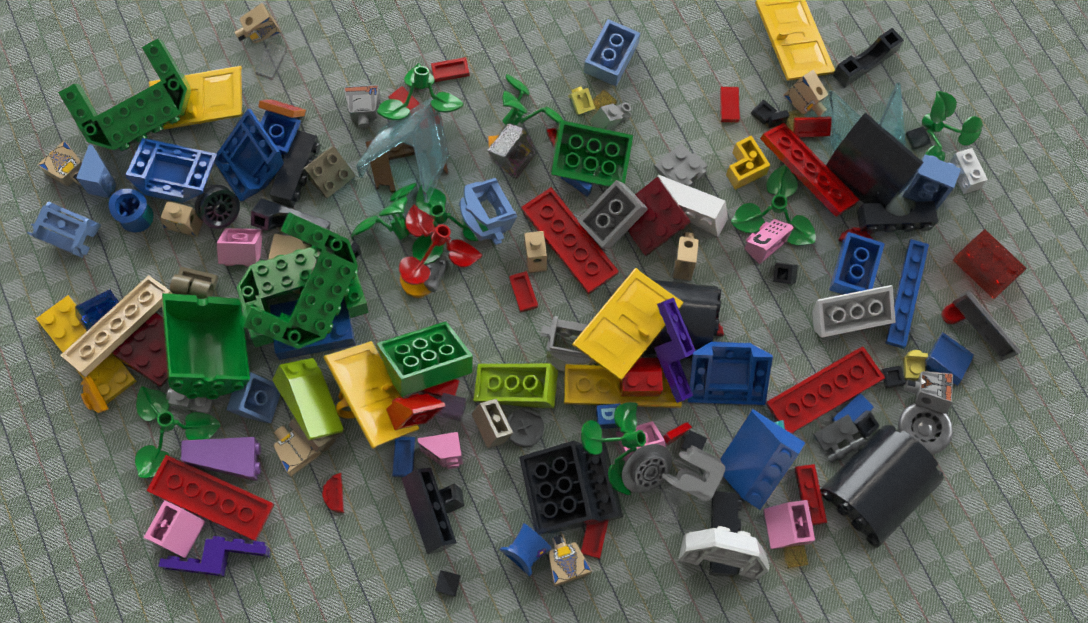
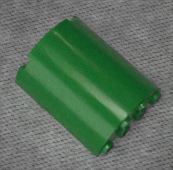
M162 293L167 373L171 389L187 396L189 399L198 397L210 400L242 390L250 381L245 331L244 327L239 323L243 314L240 299L210 296L205 299H198L196 295Z

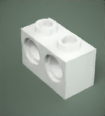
M973 148L955 153L949 163L961 168L957 181L963 194L981 189L988 180Z

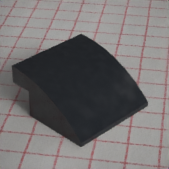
M865 112L842 140L826 166L863 204L881 203L885 210H887L893 200L908 187L924 162Z
M573 440L519 457L533 525L538 535L576 529L623 517L618 492L609 482L608 473L611 462L606 442H602V452L596 455L589 454L584 449L582 443Z

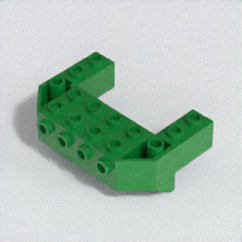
M157 38L142 47L161 81L101 114H97L80 84L74 83L58 92L88 143L122 152L129 149L134 142L137 141L139 143L142 138L147 139V135L162 131L163 127L169 123L170 125L180 121V117L185 115L191 88L185 75L180 72L161 39Z
M289 212L281 231L311 244V248L318 251L319 256L291 316L281 313L280 317L247 304L239 323L245 328L300 349L324 339L326 334L331 332L333 327L332 321L341 310L340 304L342 299L349 293L348 286L357 275L358 264L349 239Z
M311 247L297 249L293 253L277 255L273 259L260 260L250 265L236 287L243 311L246 305L249 304L270 313L267 300L293 293V290L299 288L303 290L319 256V252ZM356 275L355 279L351 280L348 286V295L344 298L350 318L369 313L358 275ZM249 329L255 348L274 342L273 338Z

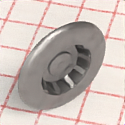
M913 403L906 407L900 415L898 422L899 432L905 431L910 434L932 455L943 451L951 442L953 426L948 414Z
M648 444L633 452L625 462L622 470V480L626 488L632 492L643 493L660 485L665 480L661 477L662 474H669L671 469L672 457L669 450L659 444Z

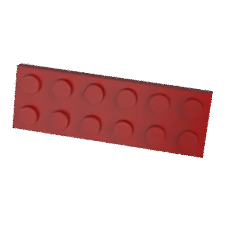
M785 123L765 132L760 137L766 147L799 178L803 185L835 217L859 202V199Z
M552 187L521 207L522 212L537 231H543L545 241L588 295L619 274L618 269L578 222L577 218Z
M864 346L775 396L765 404L776 421L784 420L785 430L792 434L881 382L885 377Z
M168 455L164 457L146 490L148 493L254 541L257 540L275 505L270 501Z

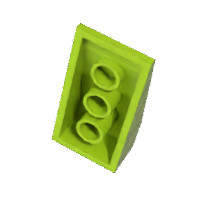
M310 358L280 364L272 381L308 440L343 432V426L323 373L315 360Z
M551 363L478 364L473 401L482 403L497 399L501 405L554 408L558 370Z

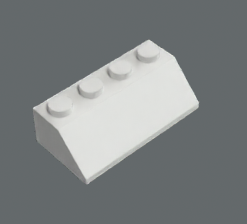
M889 285L817 300L812 312L814 331L821 337L896 323L893 286Z

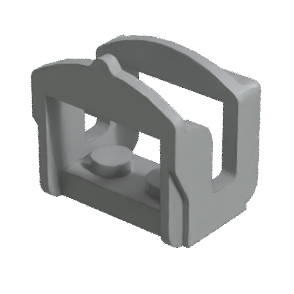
M558 316L553 317L551 327L542 326L541 336L549 338L546 363H551L558 371L563 373L565 372V364L594 365L595 361L581 351L554 347L556 333L564 337H570L571 335L579 336L587 327V324L559 320Z
M691 445L686 451H681L679 456L687 462L704 469L703 476L688 469H681L676 477L664 473L661 477L673 486L704 501H709L724 475L725 466L719 458Z

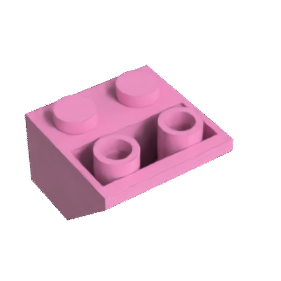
M164 500L144 538L186 558L206 521Z
M807 500L788 502L763 509L770 549L808 545L815 541Z

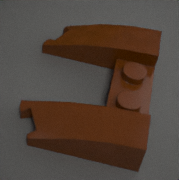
M438 126L420 130V134L384 141V138L366 142L375 186L378 190L381 184L390 186V192H396L389 160L425 153L432 184L438 182L435 176L443 170L448 174Z

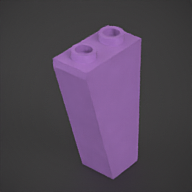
M255 437L182 441L181 461L190 466L257 481L258 474H261V464L258 462V455H261V444L258 443Z

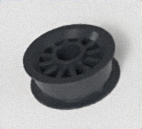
M216 184L206 187L203 193L197 196L195 201V212L198 218L214 229L225 228L232 224L240 211L238 197L223 185Z

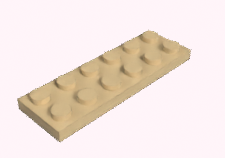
M148 275L60 356L86 377L162 307V293L172 294V292Z

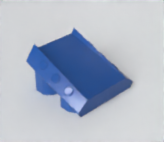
M942 332L926 359V368L929 372L953 374V383L958 386L974 354Z

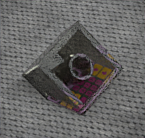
M510 123L488 149L493 161L516 180L537 154V150L526 129Z

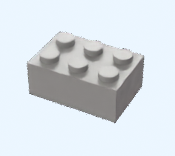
M616 180L578 222L601 247L610 249L648 208L624 183Z

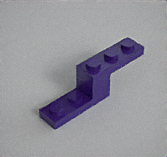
M673 297L657 304L659 313L664 320L672 341L657 346L654 349L672 394L678 403L693 396L679 360L692 355L696 350Z
M213 536L212 539L205 540L201 563L199 559L188 558L187 561H179L180 557L167 556V559L160 558L158 567L165 570L224 577L229 552L269 557L270 548L260 541H253V544H247L242 539H233L231 542L225 541L224 537Z

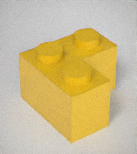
M752 135L735 143L732 153L738 162L729 166L726 176L736 190L767 175L770 163Z

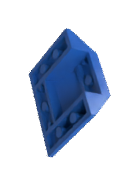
M247 109L217 152L215 164L240 201H244L265 189L284 164L279 150L251 109Z
M142 138L127 170L126 178L144 195L184 203L203 193L217 154Z
M710 342L694 351L692 356L689 386L693 396L688 398V403L766 405L773 356L751 343Z

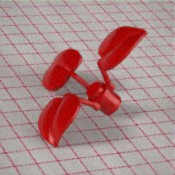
M415 204L407 213L405 220L406 229L415 237H421L423 234L425 237L432 235L433 243L421 261L411 256L401 260L399 272L404 282L411 285H419L428 280L430 269L423 265V263L435 246H442L446 243V249L450 251L448 257L458 267H469L482 257V254L465 241L455 239L450 242L451 238L449 236L451 231L449 227L441 224L434 228L433 218Z

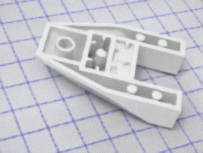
M718 526L717 529L711 528L689 532L683 536L678 561L699 565L704 559L740 568L738 575L759 579L769 571L766 552L755 537H750L751 534L748 532L738 531V533L730 532L729 528Z

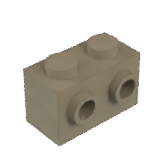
M497 399L482 402L473 411L472 417L487 448L504 444L513 434Z

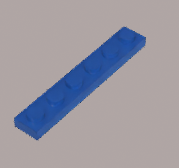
M910 239L894 303L896 323L889 324L885 344L902 349L906 347L929 247L927 243Z

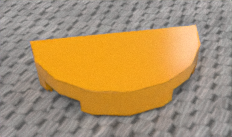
M400 275L401 287L407 295L414 298H423L431 293L424 283L411 285L404 282Z
M91 376L84 377L81 385H83L81 397L89 410L93 409L97 413L108 410L109 408Z

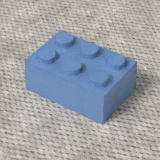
M608 19L585 60L584 73L617 86L639 44L640 33Z
M925 154L922 158L923 165L904 190L902 196L915 202L935 201L936 210H938L955 187L961 168L956 167L952 163L938 160L935 156Z

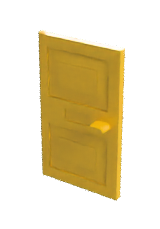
M756 0V7L787 81L800 79L812 70L815 71L817 76L834 74V66L806 0Z
M236 66L185 75L191 88L185 115L180 117V121L172 125L169 123L164 126L163 130L242 117V67ZM161 80L150 81L149 87Z
M635 268L572 345L619 380H622L666 326L659 313L657 304L674 297L679 309L683 302Z
M372 341L323 356L372 449L419 429L418 425L394 430L386 409L392 404V400L401 397V395L394 387Z

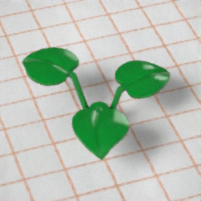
M418 63L404 77V83L411 87L406 102L403 104L396 99L386 100L380 104L377 113L389 120H402L410 114L407 106L415 87L418 89L429 88L430 95L433 98L431 107L438 112H453L462 108L463 102L447 92H439L435 95L432 89L434 84L433 75L429 73L427 67L421 66Z
M509 74L505 75L509 84L519 90L518 98L508 91H504L502 95L503 106L512 108L502 120L507 127L513 130L519 122L523 124L526 120L540 112H544L558 124L563 120L556 111L548 106L542 107L522 118L527 113V109L520 103L523 94L529 96L530 91L518 79Z
M936 91L931 112L923 117L922 125L928 129L927 133L932 136L937 146L933 145L930 147L926 155L935 156L938 160L944 162L945 152L941 151L942 145L933 132H940L945 127L961 133L958 142L967 146L979 138L983 123L979 117L972 116L964 122L962 130L944 124L943 121L946 120V117H950L955 112L957 102L951 94Z
M785 164L774 170L767 179L766 188L768 193L776 195L772 199L771 206H768L761 213L758 205L745 203L736 210L731 219V224L736 229L745 233H756L760 231L759 228L765 223L762 217L770 210L775 213L783 212L787 223L794 227L787 240L788 243L802 246L814 244L816 240L814 227L808 218L796 215L792 221L789 219L788 210L786 209V197H790L796 192L798 183L794 174Z
M417 183L404 186L393 193L389 200L394 202L379 213L380 217L393 216L394 219L390 222L391 226L378 218L377 215L364 219L355 227L351 239L355 235L367 231L375 223H381L390 232L393 231L399 240L407 237L410 233L406 229L403 217L404 207L408 200L405 196L414 187H417Z
M421 184L416 197V206L432 216L434 228L438 224L445 223L449 218L460 228H464L463 235L466 239L479 241L464 220V224H461L450 213L446 212L445 205L447 200L442 191ZM476 220L482 232L488 231L485 225ZM421 236L413 244V257L419 261L423 259L433 243L430 236ZM444 245L435 246L423 265L438 260L443 254Z
M141 386L136 399L137 413L141 419L147 422L153 421L157 417L160 437L158 448L153 445H147L138 450L135 456L138 476L140 478L154 477L166 455L170 456L168 452L161 451L164 432L171 431L177 425L182 429H186L185 435L188 440L211 439L221 427L220 422L209 414L193 412L186 416V425H183L178 420H174L172 413L168 412L170 404L168 403L169 400L166 399V394Z
M634 402L620 404L615 410V424L621 428V433H624L622 437L602 438V429L594 420L585 422L581 429L582 445L591 455L602 452V442L621 441L622 445L629 449L614 460L615 464L610 465L608 473L609 482L612 487L625 495H631V491L626 488L622 480V470L625 464L623 458L636 451V447H642L646 443L644 432L641 430L636 431L638 403Z

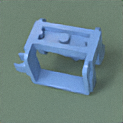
M493 178L483 182H475L464 187V198H461L459 206L466 225L479 241L492 239L495 245L502 243L501 239H504L502 233L512 228L517 214L500 188L497 179ZM488 199L489 203L493 205L497 217L489 219L480 202ZM476 220L485 225L488 231L482 232Z
M47 202L45 206L43 205L35 224H31L34 229L33 233H27L34 238L83 258L90 249V247L83 245L86 236L94 237L101 224L56 204ZM62 211V212H64V213H66V214H68V215H71V216H73V217H75V218H78V219L82 220L83 222L78 221V220H76V219H74V218H72V217H69V216H67V215H65V214H62V213H60V212Z

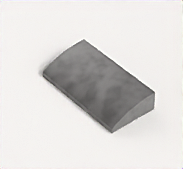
M970 290L963 292L952 301L1002 361L1021 353V349Z

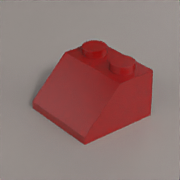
M639 358L625 377L620 380L621 397H660L663 391L662 370L658 358Z
M416 393L405 399L398 397L392 400V404L386 411L394 430L428 423L445 407V404L429 394L419 395Z

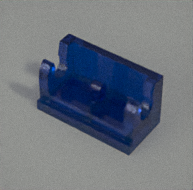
M111 289L75 306V315L85 330L88 331L119 301Z

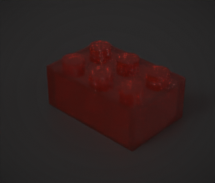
M986 229L978 234L953 259L993 299L1000 295L1027 269Z

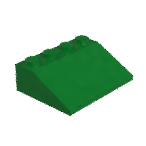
M561 120L558 124L551 175L610 187L616 180L625 184L634 135Z
M447 321L376 343L390 379L401 397L472 373L473 355Z

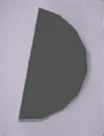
M439 260V262L427 265L430 269V276L424 282V285L429 291L436 292L447 269L448 261Z

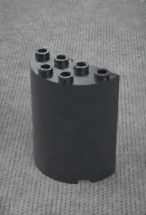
M651 279L683 302L679 311L695 350L713 342V336L717 337L719 327L718 318L721 308L722 289H718L717 286ZM666 326L644 353L656 354L655 347L672 341ZM693 354L685 358L692 359Z
M884 425L820 490L822 497L826 501L832 502L837 507L836 510L843 517L847 515L852 519L851 525L857 531L867 536L866 540L871 545L879 547L942 483L944 476L943 472L936 468L938 466L936 459L918 440L905 431L898 432L892 425Z

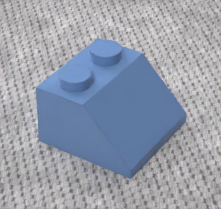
M89 145L78 172L77 180L88 194L110 198L111 193L114 192L116 187L115 180L93 145Z
M250 372V381L242 390L232 392L226 410L241 417L271 423L280 392L274 382Z

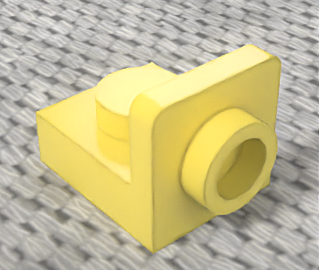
M582 86L571 90L572 94H569L568 97L572 99L577 115L595 109L588 88L582 89Z
M912 350L905 355V380L918 381L920 373L925 371V360L928 358V353Z

